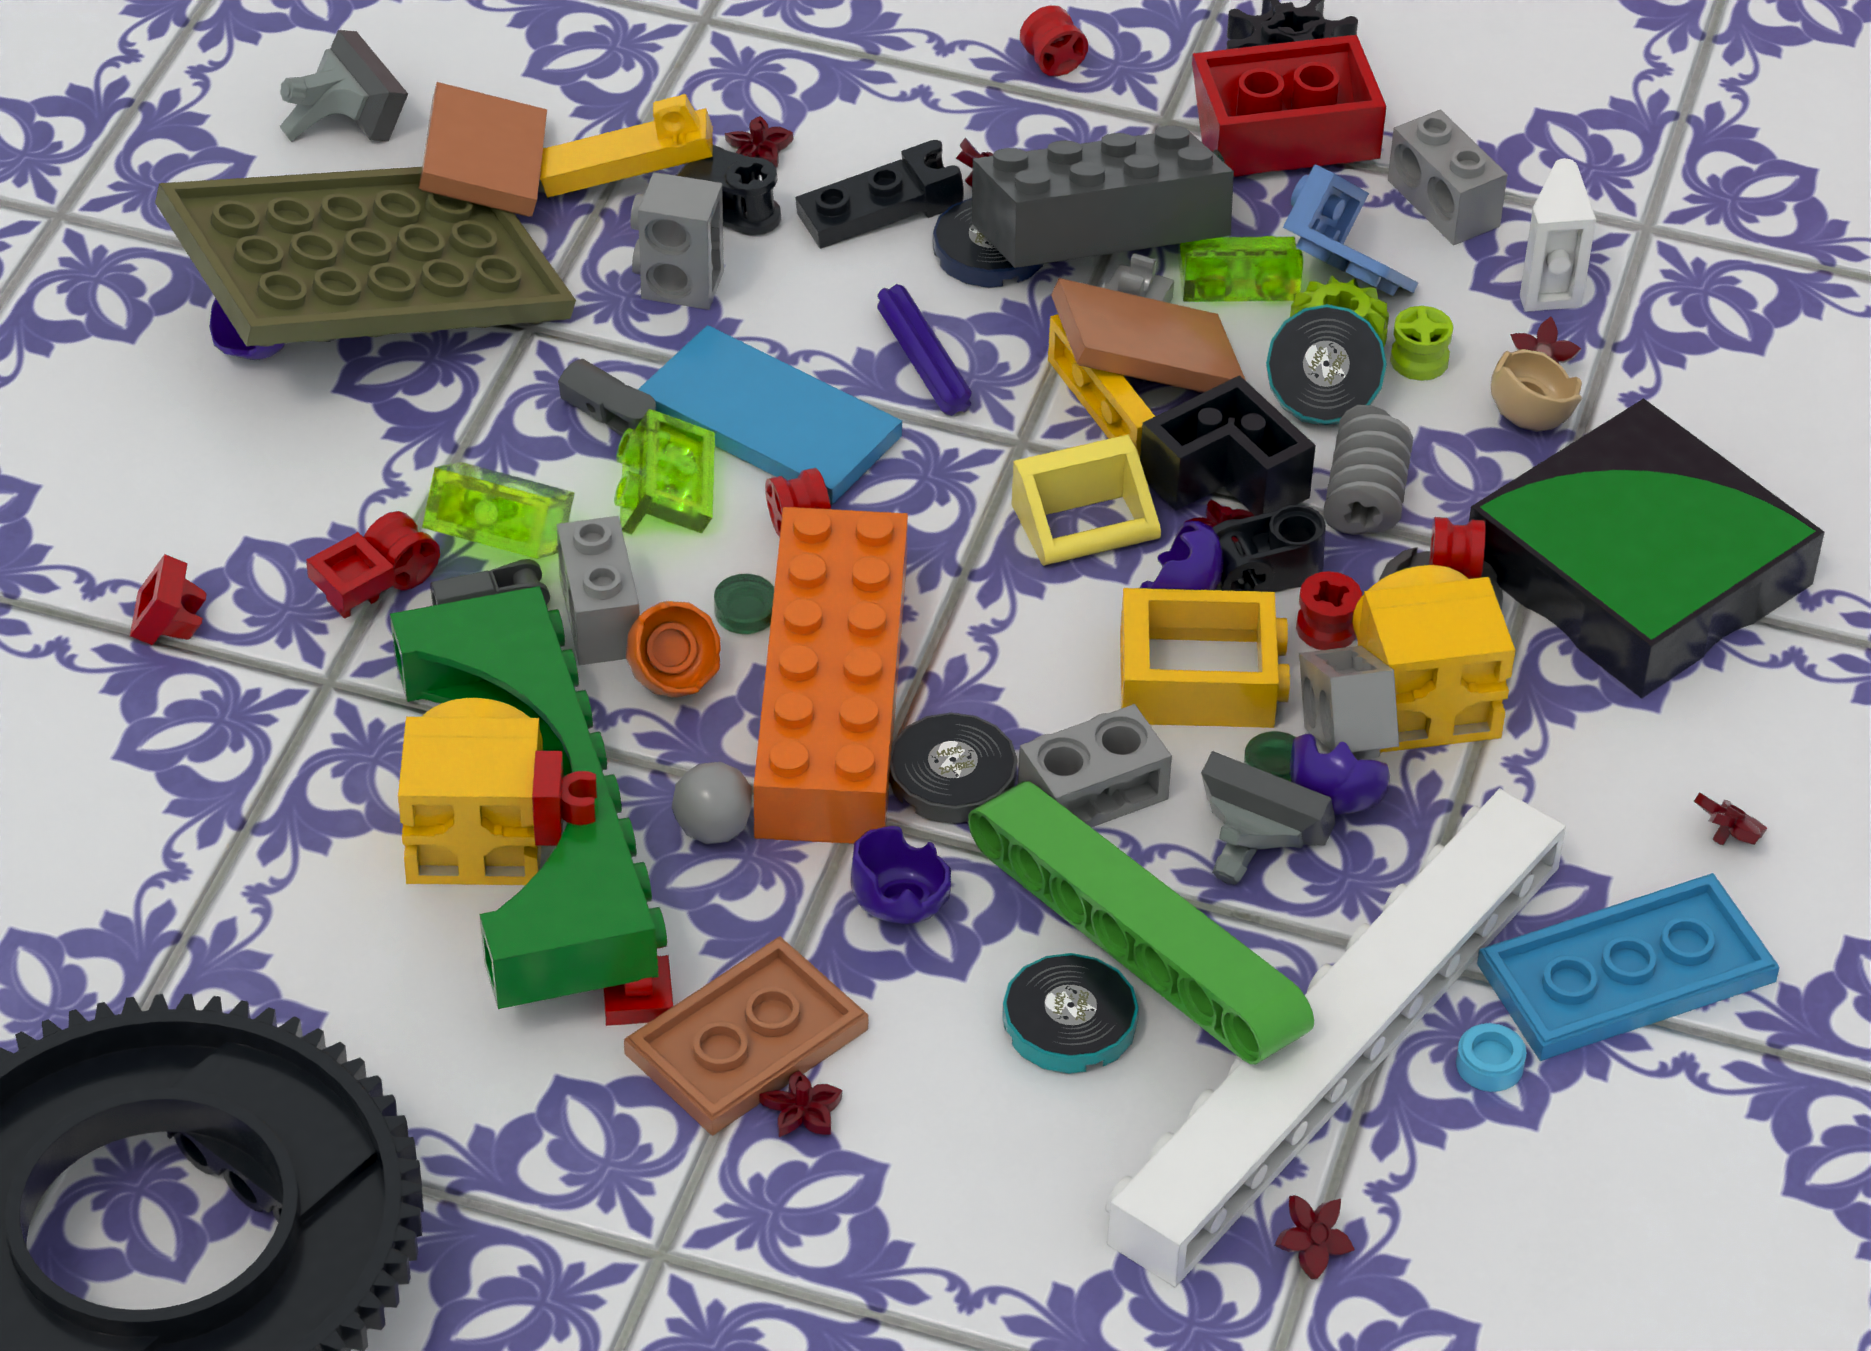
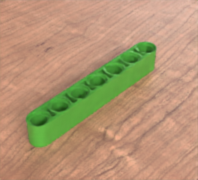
M1023 781L969 813L968 825L970 833L980 851L989 860L1245 1062L1258 1064L1313 1029L1314 1016L1312 1008L1297 985L1035 784Z

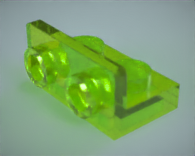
M1220 237L1179 243L1178 260L1183 302L1294 301L1295 295L1300 293L1303 254L1301 250L1296 249L1295 237Z
M648 409L635 430L628 428L625 431L616 455L617 462L622 464V477L617 485L614 496V504L620 507L622 532L632 535L645 514H648L668 523L703 533L713 518L715 432L652 409Z

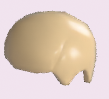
M1526 349L1514 352L1506 351L1499 359L1493 371L1491 395L1500 414L1516 426L1535 432L1546 431L1558 427L1572 415L1582 400L1581 395H1579L1582 381L1578 377L1569 378L1563 367L1545 353Z

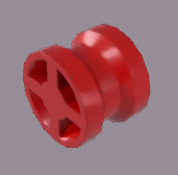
M1049 5L1039 8L1030 14L1020 29V41L1023 47L1034 56L1038 67L1048 76L1058 77L1068 74L1082 63L1088 52L1086 36L1079 28L1074 26L1070 15L1060 6Z
M817 468L802 470L798 478L787 480L782 476L766 479L765 494L768 511L773 527L779 537L783 507L831 509L824 479Z
M395 511L383 515L368 528L363 536L394 566L396 585L393 587L395 589L408 590L420 585L433 573L438 565L440 546L429 534L418 532V525L407 513Z
M1434 517L1429 565L1454 569L1468 579L1481 578L1485 549V521L1471 520L1466 525H1453L1448 518Z
M1331 571L1319 572L1308 577L1302 583L1300 589L1299 604L1301 609L1298 611L1296 623L1299 638L1307 645L1318 650L1345 648L1351 645L1356 639L1352 623L1353 613L1362 597L1359 584L1347 575Z

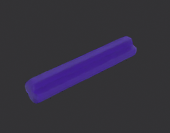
M899 284L894 285L890 289H881L877 295L880 300L877 304V309L941 411L950 416H953L958 411L966 412L971 406L969 398L972 395V391L907 289Z

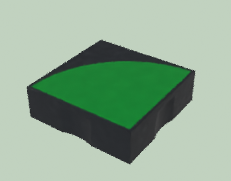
M1644 398L1472 505L1469 522L1471 520L1485 521L1484 561L1489 563L1498 575L1497 583L1500 588L1525 608L1538 613L1555 624L1571 639L1581 652L1641 699L1702 659L1712 646L1723 637L1738 629L1756 623L1813 585L1825 533Z

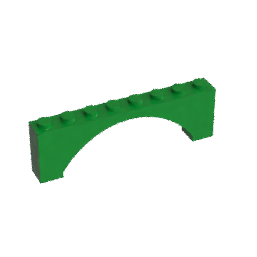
M537 586L390 613L395 663L407 702L425 699L441 704L462 698H485L509 704L530 718H539L540 732L543 738V751H562L564 777L576 771H588L596 774L595 822L587 825H575L568 822L558 845L550 857L522 890L498 910L479 914L484 964L497 1008L502 1009L636 982L644 978L659 977L657 949L667 947L664 918L660 907L650 909L647 902L652 901L648 871L644 862L633 863L632 857L637 855L633 827L629 817L618 819L617 813L622 812L618 783L614 774L605 776L603 774V770H607V758L601 733L599 731L589 733L588 729L593 728L591 706L586 690L575 691L574 687L579 686V677L572 649L561 650V647L565 646V635L559 610L548 611L541 588Z

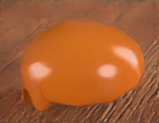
M660 602L644 611L631 626L627 637L626 660L634 678L652 693L671 698L698 693L719 671L720 636L711 617L690 602Z

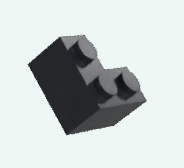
M1239 375L1143 422L1140 461L1147 484L1175 511L1225 487L1256 516L1276 511L1288 505H1297L1310 498L1316 445Z

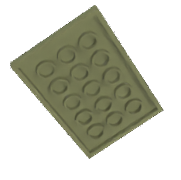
M422 167L159 183L155 204L246 346L266 347L281 343L325 342L330 339L364 336L381 337L399 333H432L438 330L470 327L488 328L494 325L518 323L538 324L544 321L571 319L576 302L574 296L514 213L422 191L419 189Z

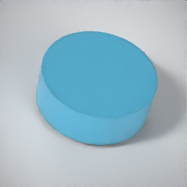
M1485 1023L1473 1026L1460 1038L1456 1057L1457 1071L1465 1082L1479 1090L1498 1092L1509 1089L1517 1084L1523 1075L1527 1054L1525 1043L1515 1031L1503 1025Z

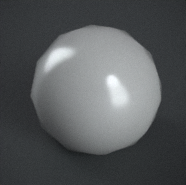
M723 762L698 764L688 770L675 784L672 801L675 819L687 836L704 844L728 842L738 836L746 827L751 811L752 787L740 770Z

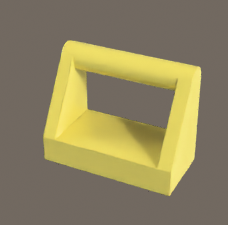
M1129 434L1013 461L1011 505L1043 566L1161 538L1159 520L1138 451ZM1123 497L1134 517V520L1052 538L1046 515Z

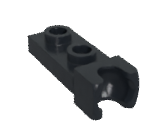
M931 140L902 150V160H897L796 196L797 214L821 249L924 212L927 218L945 212L951 205L962 202L964 199L962 174L958 166H943L942 142Z

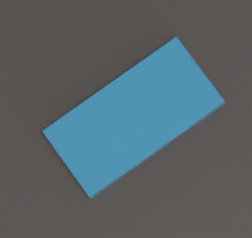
M709 325L702 329L638 389L654 398L656 403L655 416L776 477L782 476L787 480L798 478L802 470L817 468L824 479L830 504L832 505L902 436V420Z
M1714 873L1479 949L1477 961L1478 967L1540 1061L1775 983L1780 968Z

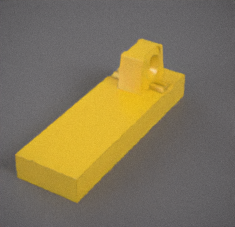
M682 94L653 102L654 121L543 148L540 180L547 198L713 157V126L707 109L694 110L687 95Z
M1059 315L1050 316L1049 363L1108 439L1129 434L1140 458L1143 422L1155 417V415L1123 375L1079 366L1076 363Z

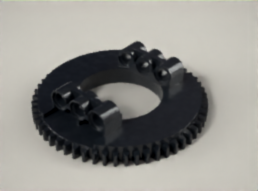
M157 994L147 1011L140 1009L134 997L126 998L122 1013L114 1015L107 1004L101 1002L97 1003L94 1020L87 1021L75 1009L69 1011L68 1028L62 1030L47 1019L42 1021V1039L35 1040L21 1031L15 1034L18 1046L17 1052L13 1054L0 1047V1351H351L352 1349L365 1351L368 1347L367 1330H382L386 1325L384 1307L397 1308L400 1302L398 1285L409 1284L411 1279L409 1261H414L418 1258L417 1237L422 1236L421 1212H424L420 1163L416 1157L414 1138L408 1136L405 1115L397 1116L395 1097L393 1094L383 1096L382 1079L378 1075L366 1077L365 1061L363 1059L357 1058L347 1062L346 1046L342 1042L326 1048L324 1031L319 1028L302 1036L301 1020L295 1016L277 1027L275 1009L270 1007L255 1019H251L249 1003L247 1001L241 1000L227 1014L223 1013L221 997L213 996L203 1010H196L192 994H184L176 1009H169L163 994ZM167 1132L169 1139L174 1136L181 1152L197 1169L211 1175L216 1173L219 1176L223 1173L230 1189L246 1206L260 1212L264 1210L268 1213L273 1211L274 1217L278 1222L276 1230L264 1251L241 1275L206 1296L166 1308L148 1310L120 1309L98 1305L67 1292L48 1278L37 1266L27 1250L28 1228L37 1204L48 1187L63 1171L81 1157L97 1148L123 1138L146 1133Z

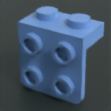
M1314 164L1310 174L1304 175L1297 183L1291 197L1293 208L1283 226L1284 229L1300 236L1296 248L1392 296L1395 295L1399 286L1414 293L1418 282L1344 245L1369 193L1335 173Z

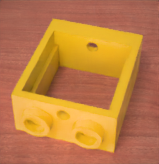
M1123 588L1120 625L1121 709L1135 704L1150 725L1274 728L1277 702H1288L1290 691L1289 664H1278V656H1286L1288 622L1287 618H1276L1275 592ZM1149 639L1257 642L1258 672L1150 669Z

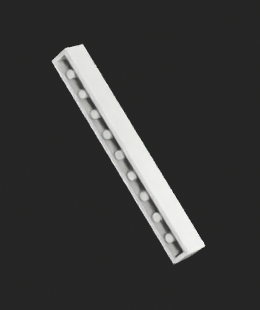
M1500 788L1481 808L1473 806L1463 817L1456 835L1445 847L1438 844L1429 852L1417 877L1408 886L1402 883L1393 890L1386 901L1383 913L1371 925L1363 923L1356 929L1347 944L1345 953L1333 966L1328 963L1324 964L1316 972L1305 994L1313 1011V1029L1258 1064H1249L1237 1056L1226 1080L1215 1091L1207 1089L1198 1097L1189 1113L1188 1120L1175 1134L1166 1132L1159 1138L1150 1152L1146 1165L1133 1178L1127 1175L1115 1185L1106 1203V1211L1109 1213L1107 1245L1176 1288L1479 955V949L1487 947L1558 870L1566 825Z

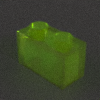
M463 462L438 466L434 468L422 528L539 559L558 553L557 524L569 522L575 492Z

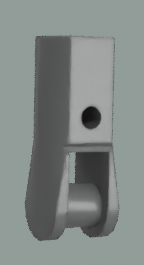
M585 359L574 361L563 371L558 380L560 397L598 421L606 423L609 428L630 443L643 445L650 443L658 436L659 425L653 417L656 414V403L652 396L625 385L622 381Z
M521 559L490 571L487 570L430 583L433 605L540 586L547 605L550 600V594L547 586L540 582L542 578L540 565L531 559Z

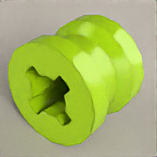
M1414 306L1401 311L1395 318L1393 335L1395 341L1392 344L1390 356L1393 369L1400 375L1413 380L1424 381L1441 376L1447 370L1450 351L1448 345L1452 340L1454 326L1450 317L1443 311L1429 306Z

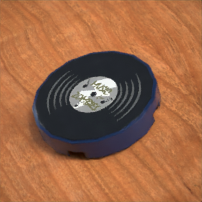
M972 198L951 205L937 219L933 230L934 255L938 256L940 267L948 275L966 284L987 288L1002 287L1003 280L1017 277V283L1031 278L1044 265L1038 264L1014 268L972 224Z

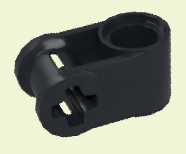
M713 145V157L686 163L675 175L722 183L723 226L735 229L742 234L760 235L772 231L781 221L780 206L773 196V188L778 181L777 170L773 163L766 159L748 157Z
M1288 505L1276 511L1243 519L1226 520L1215 525L1213 530L1220 539L1223 552V570L1219 582L1221 591L1277 592L1293 587H1301L1308 577L1323 572L1326 526L1322 515L1309 506ZM1236 537L1238 541L1233 543L1231 538ZM1242 578L1244 583L1240 584L1238 580Z

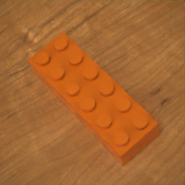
M783 507L754 777L755 839L854 844L865 832L886 827L890 785V759L894 734L907 569L908 513Z

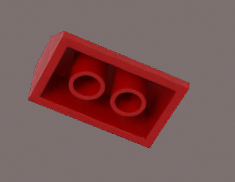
M1357 35L1192 54L1202 143L1234 171V177L1273 171L1297 170L1313 167L1314 164L1318 166L1348 164L1381 158L1387 106Z

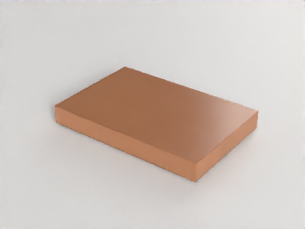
M437 82L432 98L419 189L532 217L538 196L547 109Z
M1058 279L1051 296L1076 363L1079 366L1203 393L1239 375L1245 380L1218 314L1066 279Z
M779 936L624 1039V1054L713 1136L759 1105V1094L781 1090L789 1084V1078L793 1073L798 1070L803 1074L866 1032L868 1030L869 1015Z

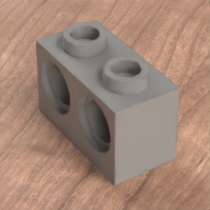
M1441 109L1394 127L1388 181L1453 246L1500 227L1508 174Z
M653 172L645 194H637L634 198L630 219L631 228L639 230V239L635 244L633 252L632 271L635 274H640L641 299L710 310L724 272L722 183Z
M619 516L557 524L559 577L578 664L586 665L626 659L628 632L634 621L640 616Z
M1362 646L1299 653L1305 729L1331 751L1335 749L1339 742H1345L1357 760L1375 759L1380 756L1379 749L1399 747L1394 670Z
M1133 704L1111 713L1099 714L1089 721L1053 734L1041 735L1033 741L1020 745L1018 784L1023 781L1035 784L1092 828L1168 800L1172 755L1137 706Z

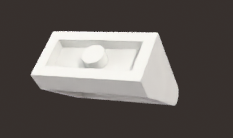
M1563 158L1555 162L1533 206L1520 290V299L1525 312L1582 307L1596 218L1578 165L1571 159Z

